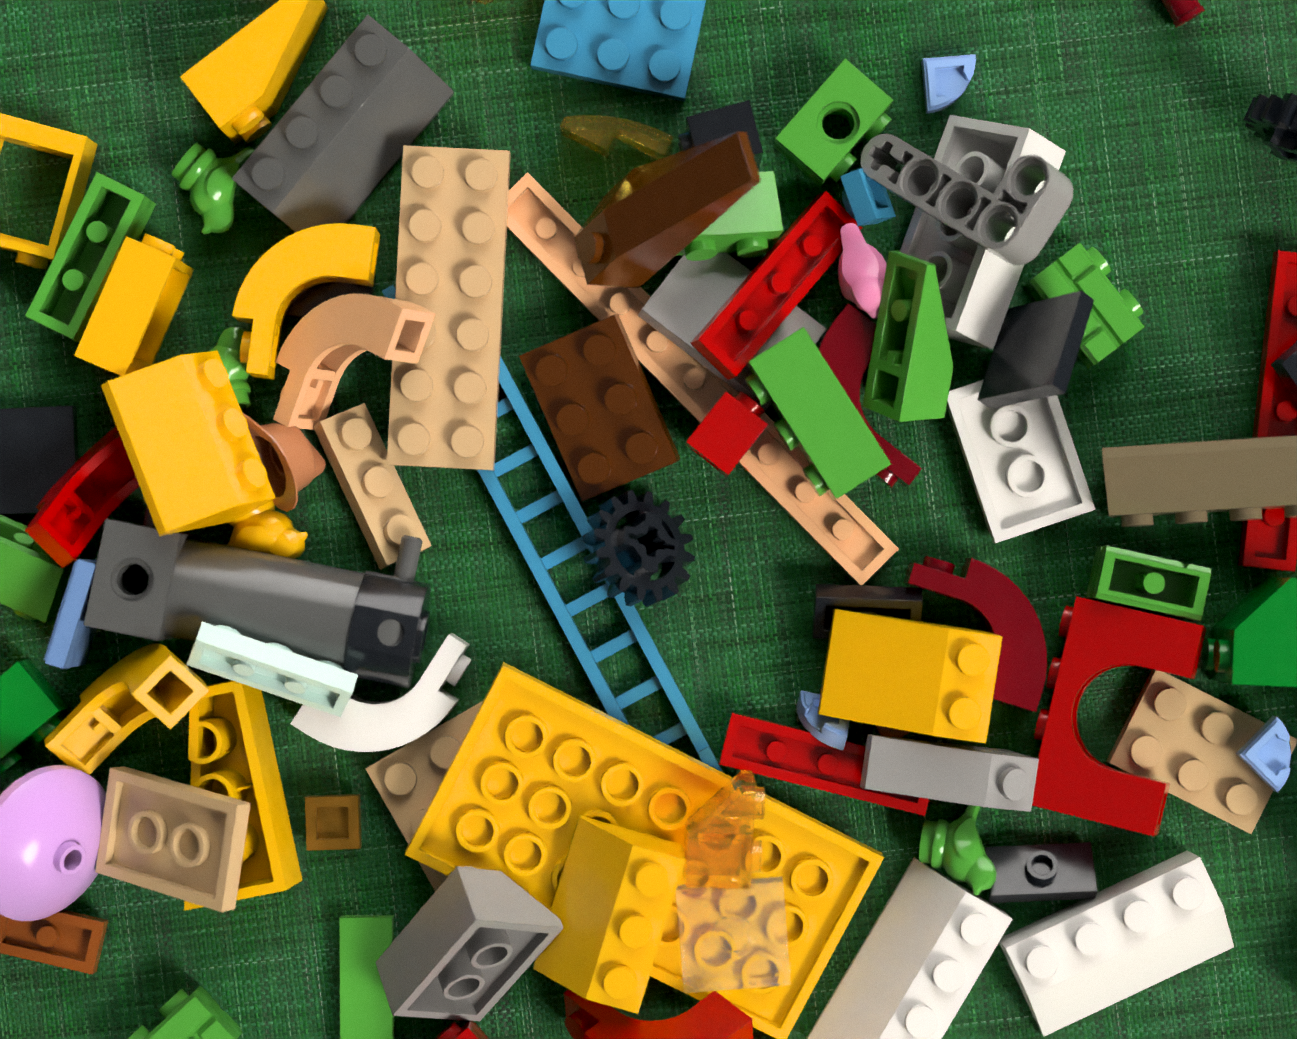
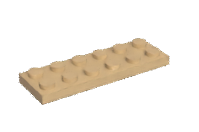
M403 145L395 299L414 303L436 314L418 364L392 360L387 465L495 471L511 153L508 150Z

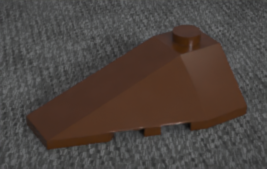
M735 132L633 168L605 194L574 237L577 255L581 261L587 285L641 287L756 186L761 179L747 133Z

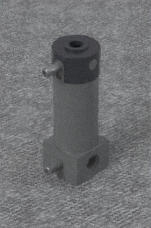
M146 506L143 524L127 520H105L84 626L157 641L177 638L195 642L202 622L213 626L224 625L234 628L241 635L266 644L278 643L284 645L298 655L316 661L326 660L334 662L345 671L357 674L359 679L409 689L417 663H420L423 655L430 621V611L428 609L431 586L428 583L415 581L423 541L421 538L407 535L401 538L394 576L371 571L361 573L200 540L198 535L186 532L159 536L148 506ZM142 566L149 575V584L144 592L138 589L135 582L136 573Z

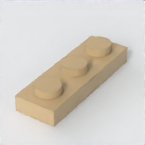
M365 403L319 421L314 425L313 428L379 569L381 570L397 562L401 538L404 535L421 538L423 542L420 552L431 547L432 545L395 466L387 465V449Z

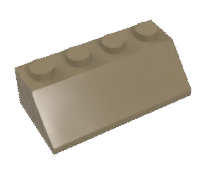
M1297 436L1102 448L1108 513L1111 518H1121L1122 527L1154 525L1153 516L1175 514V524L1208 522V512L1229 511L1230 521L1262 519V509L1284 508V518H1297Z

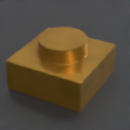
M360 794L314 795L305 797L306 851L360 849L362 847Z

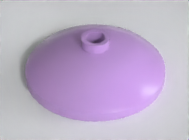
M46 766L22 776L0 795L1 915L17 921H34L49 917L74 902L86 891L98 875L95 870L106 792L92 776L71 766Z

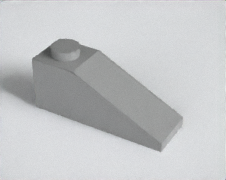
M867 734L860 787L979 807L1031 812L1039 759L1006 749Z

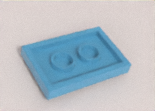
M544 0L530 65L531 69L685 102L706 0Z

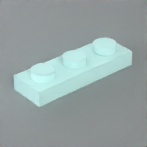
M205 622L201 624L186 664L341 717L353 693L358 677L357 674L345 671L334 662L326 660L316 661L293 653L284 645L278 643L266 644L243 636L229 626H213Z

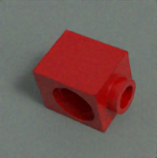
M726 391L692 433L685 445L727 477L768 426L760 418L765 410L741 391L735 398Z

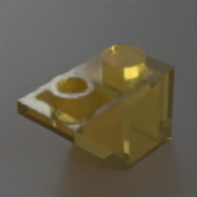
M741 770L685 820L684 855L686 861L682 870L685 887L751 889V872H761L762 841L753 840L754 819H764L765 788L756 787V780L752 771Z

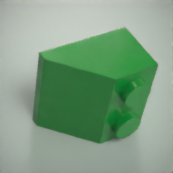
M1266 577L1212 627L1211 638H1205L1202 651L1204 670H1210V680L1235 685L1297 687V578Z

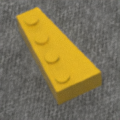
M232 680L207 685L209 691L189 710L188 760L191 761L190 786L251 803L237 900L288 890L303 880L262 690ZM184 901V911L203 907Z

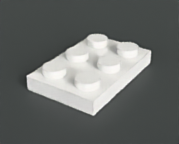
M983 380L949 391L947 409L992 543H998L1096 510L1057 395L989 409L977 400Z

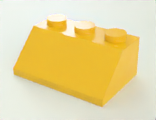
M218 350L179 355L109 380L101 385L159 536L233 522L276 498Z
M579 815L550 910L561 919L564 928L536 958L533 969L587 1000L638 1014L686 861L682 844Z

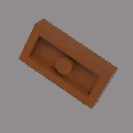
M64 909L49 917L34 921H17L0 914V953L93 975L97 972L109 920Z

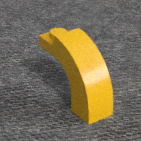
M344 223L313 226L284 238L260 257L245 277L239 289L232 314L239 322L253 324L252 332H243L240 345V363H247L246 373L253 377L274 380L277 364L275 361L278 356L283 320L288 308L301 293L313 286L328 282L373 287L380 242V233L376 227Z
M162 644L144 646L110 667L79 695L81 702L44 739L45 747L66 765L90 775L122 741L142 724L157 717L168 728L172 729L209 689L204 680L166 646Z

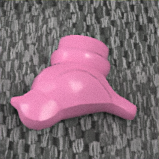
M849 223L840 229L843 251L838 264L839 286L847 300L856 304L859 309L868 313L871 318L876 319L879 313L887 263L873 246L866 243L859 227L854 223Z

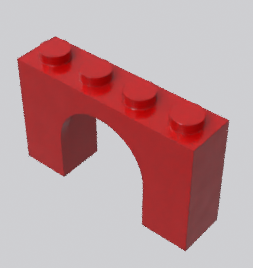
M1077 596L1074 607L1065 606L1059 627V636L1066 638L1062 659L1057 657L1052 659L1047 678V688L1054 689L1050 710L1041 709L1035 728L1034 739L1040 740L1042 743L1038 756L1039 762L1032 806L1150 836L1159 834L1170 783L1120 771L1097 760L1088 751L1081 739L1077 723L1078 706L1089 684L1102 673L1116 667L1139 666L1195 679L1207 629L1205 626Z

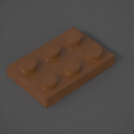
M618 313L519 356L581 501L676 463L681 459Z

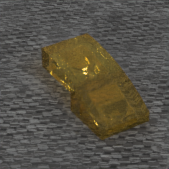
M601 115L564 117L560 125L561 135L607 158L617 140L657 160L667 157L674 145V136L639 122Z

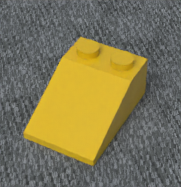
M279 0L180 76L217 126L235 145L243 139L246 143H250L263 135L271 127L272 123L269 119L277 114L328 10L324 0Z
M834 609L817 714L931 736L986 743L1002 636L988 631Z

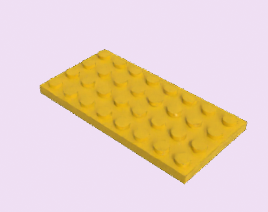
M505 662L500 667L405 851L406 856L447 876L457 866H471L478 869L502 871L547 909L551 910L579 815L682 844L686 861L650 976L699 1001L715 990L750 1016L754 1028L776 1039L788 1038L884 859L882 852Z

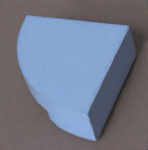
M976 54L924 58L922 60L926 114L943 110L959 99L968 87L974 74Z
M801 690L797 701V714L802 725L812 736L824 744L844 750L850 720L817 714L820 694Z
M1272 716L1236 754L1273 791L1279 792L1290 774L1291 745L1286 727L1277 716Z

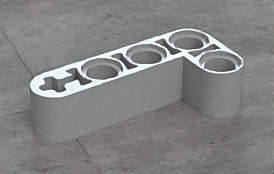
M879 134L870 139L861 153L860 164L863 172L868 177L921 211L1013 265H1024L1032 261L1040 253L1073 198V186L1070 179L1045 159L1033 154L1017 159L1009 167L994 193H991L891 134ZM898 163L905 165L900 174L894 170ZM1044 181L1041 189L1034 194L1036 187ZM974 205L972 211L966 216L968 210ZM1014 227L1012 235L1005 240L1007 233Z

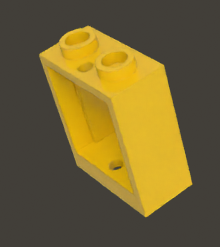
M0 113V154L3 143L6 141L72 159L49 245L0 233V248L16 252L15 262L47 270L48 262L53 261L83 200L97 144L87 136Z
M146 233L142 242L126 236L74 356L120 376L153 365L194 271L193 268L181 261L184 252Z

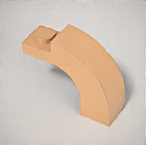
M346 294L319 304L308 312L292 329L275 361L289 369L290 372L281 390L280 400L273 420L286 427L297 426L299 429L314 430V425L327 418L343 372L353 359L365 351H369L387 360L418 364L436 313L408 301L369 294Z

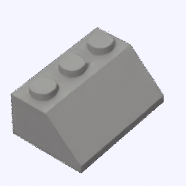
M457 866L375 962L392 1015L480 1022L562 931L564 927L561 919L502 871L478 869L471 866Z

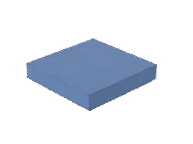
M78 559L74 562L44 656L46 664L62 669L86 665L97 628L84 626L97 559Z

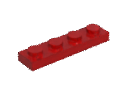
M827 191L818 194L690 344L727 380L735 378L841 254L843 249L840 229L849 223L857 225L856 220Z
M731 712L719 765L923 816L926 814L929 802L927 798L861 788L860 782L866 745L846 741L844 750H839L819 741L806 730Z

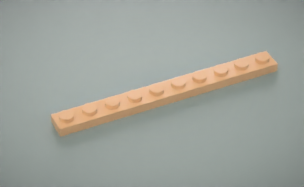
M527 172L509 190L507 229L598 321L617 313L619 314L640 364L699 423L704 420L726 391L735 398L739 392L638 316L641 309L651 298L641 287L587 285L582 264L577 255V246L574 238L582 227ZM764 412L760 418L768 426L738 463L858 585H863L899 548L845 494L836 500H832L828 492L820 497L818 496L802 470L810 465L799 447L792 451L787 448L775 429L774 422Z

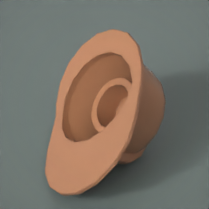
M243 413L276 497L273 499L274 505L286 512L294 509L298 502V492L324 471L326 465L324 458L297 426L286 427L279 422L259 425Z

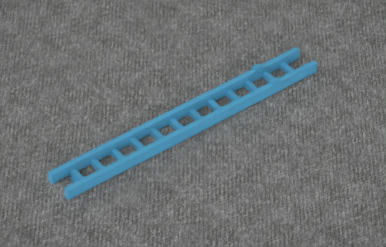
M392 285L382 290L383 295L387 298L395 299L396 287ZM500 355L499 382L507 397L498 402L497 418L514 410L532 444L495 463V471L478 470L592 686L607 714L628 725L630 724L622 709L663 687L681 722L658 733L653 738L668 745L688 734L701 761L723 772L634 605L631 607L626 606L625 593H621L614 598L631 629L590 651L572 616L609 597L607 593L610 583L605 579V584L565 604L549 575L548 569L588 548L590 553L593 552V546L584 543L582 537L594 529L587 522L588 518ZM539 456L557 490L516 512L498 477ZM564 502L582 537L540 558L523 523ZM638 641L656 676L615 697L597 662Z

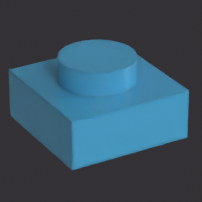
M863 168L840 176L844 186L842 200L845 209L856 220L858 226L878 224L896 217L886 188L868 177L863 172Z

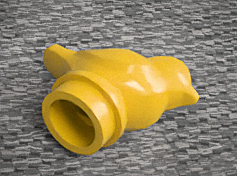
M273 500L241 518L229 522L234 528L227 545L293 559L300 557L305 551L307 532H300L294 529L292 521L286 514L275 511Z

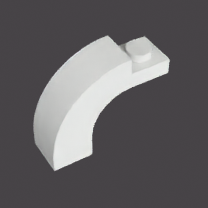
M453 633L448 634L418 683L406 695L398 699L377 702L365 700L352 694L341 717L302 705L292 720L291 725L321 743L347 751L376 752L389 750L412 742L439 724L458 703V698L442 688L446 681L455 686L471 662V659L464 655L470 644Z

